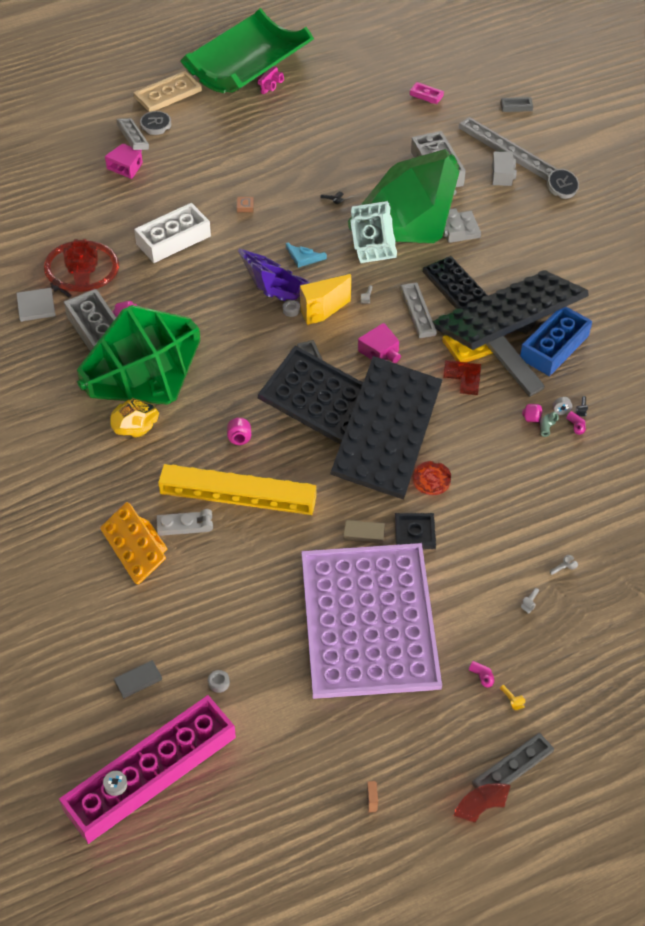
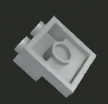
M455 208L449 210L443 236H446L448 243L481 238V231L472 211L458 213Z

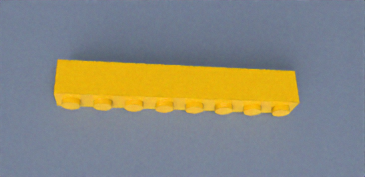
M164 464L158 482L160 494L307 515H313L316 501V485L309 483L254 477L252 475H240L231 472L225 473L215 470L197 469L195 467L189 468Z

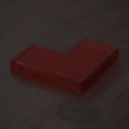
M445 360L443 378L461 380L460 393L478 395L481 364Z

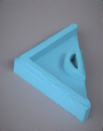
M289 242L286 243V249L298 268L327 259L325 252L317 253L313 252V249L302 246L299 248L292 246Z

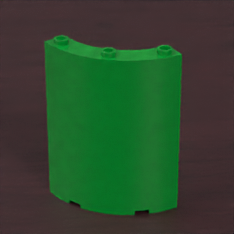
M259 8L253 15L192 53L186 54L180 62L192 76L196 75L200 79L199 82L207 88L219 93H233L314 40V37L307 27L297 31L280 27Z

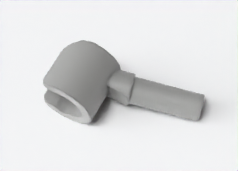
M369 285L366 293H361V304L370 303V295L373 288L371 285Z
M566 555L563 563L551 569L550 573L553 575L566 567L571 570L576 569L578 563L572 561L574 560L573 556Z
M535 588L530 596L523 599L521 608L527 613H530L536 606L533 599L539 592L538 588Z

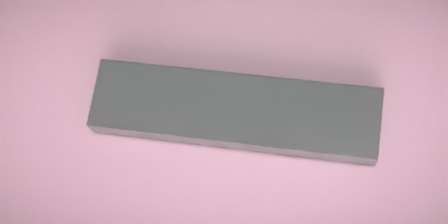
M132 118L117 119V126L133 150H149V143Z
M418 283L400 285L401 293L418 337L436 336L435 326Z

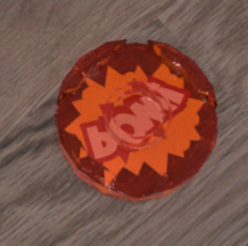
M427 461L418 465L413 474L415 487L421 493L427 495H439L448 490L451 485V472L444 464Z

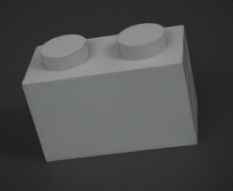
M493 152V185L512 186L513 179H516V159H513V152Z

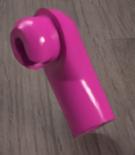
M571 411L566 419L574 424V432L581 435L586 431V422Z
M472 661L469 671L479 675L481 684L484 687L493 686L494 676L492 670L489 667Z

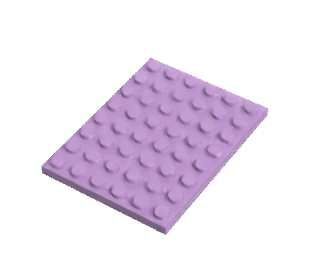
M422 543L302 551L313 699L442 690Z

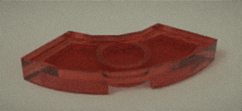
M491 783L474 789L458 804L454 816L476 823L479 816L486 810L495 807L504 808L511 785Z

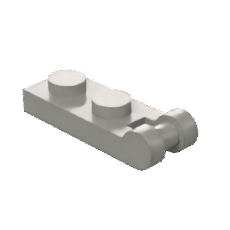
M204 509L201 512L157 515L158 535L210 532L213 530V523L211 521L212 511Z

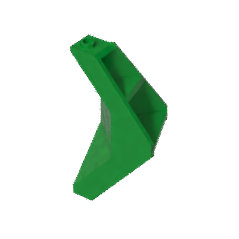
M446 149L398 162L387 171L361 205L388 201L395 242L435 243L443 237L460 173L458 161L453 154H449ZM351 216V218L348 220V227H349V229L352 231L351 221H350V220H352V216Z
M134 305L122 309L78 367L77 374L79 380L77 384L90 398L127 401L134 398L147 403L168 405L178 398L201 341L200 329L189 317ZM155 379L156 384L160 389H163L164 394L153 396L149 380Z

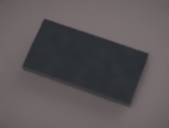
M452 256L423 267L422 272L456 309H462L469 303L480 301L482 297L488 296Z

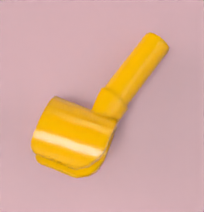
M504 685L500 687L510 700L513 710L525 708V699L522 695L515 697Z

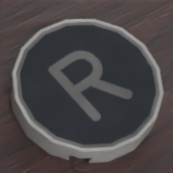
M162 111L148 112L141 117V129L150 135L163 134L165 130L170 129L171 118Z
M556 169L549 175L547 187L553 195H558L562 199H568L576 194L579 189V181L569 170Z

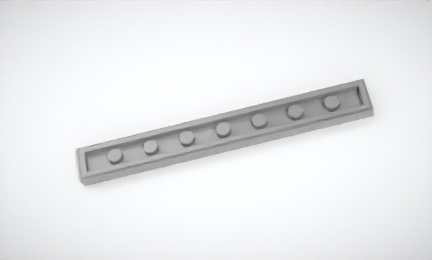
M470 117L459 124V129L498 152H513V159H516V163L546 181L551 172L557 169Z

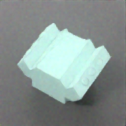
M388 201L353 206L351 210L352 220L350 221L354 247L357 250L360 263L396 258L397 249L395 247L392 217Z

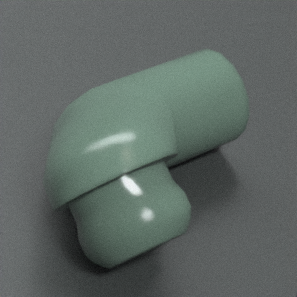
M551 412L541 418V436L547 437L550 435V427L559 419L556 412Z

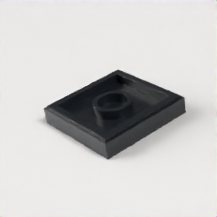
M395 513L396 545L422 543V549H436L434 513Z

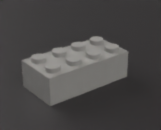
M97 289L64 301L67 318L90 352L116 319Z

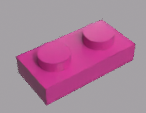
M416 82L410 89V95L438 104L444 96V91Z

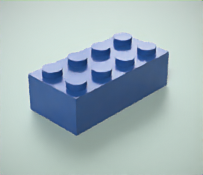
M568 307L554 312L522 344L520 357L525 363L550 377L587 339L590 334L592 320Z

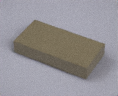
M346 520L344 540L383 544L385 523Z

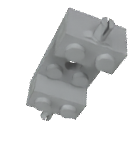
M442 131L412 137L411 154L414 158L446 149L449 154H453L458 161L457 164L460 171L456 187L464 186L466 170Z

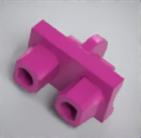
M273 66L268 72L257 77L258 84L261 85V94L274 91L276 83L284 81L283 73L278 72L277 67Z

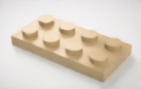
M183 71L133 93L134 98L148 112L194 95L202 91V88L192 76Z

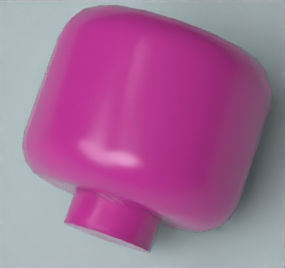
M527 404L522 411V415L527 422H540L542 407L539 404Z

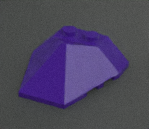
M240 248L238 250L257 289L264 291L263 294L273 297L274 295L283 301H286V299L295 300L300 297V286L310 283L302 277L292 275V271L288 269L286 271L280 267V264L266 256Z

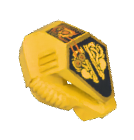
M132 398L123 404L120 403L112 411L110 425L118 435L140 437L152 428L153 423L157 422L159 412L153 404Z

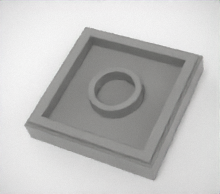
M51 288L17 293L21 322L56 316Z

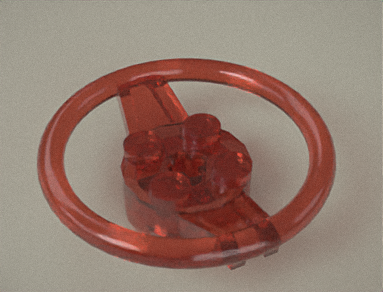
M74 239V241L56 247L48 254L44 262V272L48 280L61 289L73 292L99 289L110 283L119 271V259L112 249L102 243L86 239ZM98 250H101L111 258L113 266L105 278L90 284L91 273L96 270L95 267L98 265ZM61 252H63L65 267L69 273L73 274L75 285L60 281L51 272V263Z

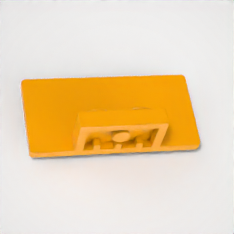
M128 502L100 527L128 574L137 585L166 559L163 553L168 548L150 521L138 516L132 505Z

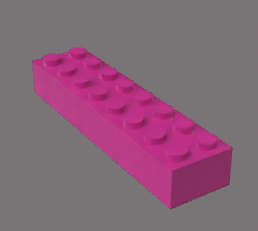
M207 695L59 798L62 809L89 844L236 738L235 725L211 697ZM112 771L122 772L127 779L126 790L117 796L108 794L103 784L105 776Z

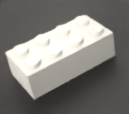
M192 203L134 229L136 244L153 263L211 236L210 221Z

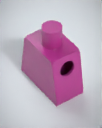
M121 144L105 156L106 168L132 179L143 163L142 150H133L131 146Z
M385 323L358 338V352L371 360L375 356L397 363L401 358V355L398 353L399 340Z

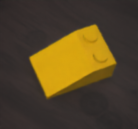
M351 274L300 286V311L307 325L324 321L351 301Z

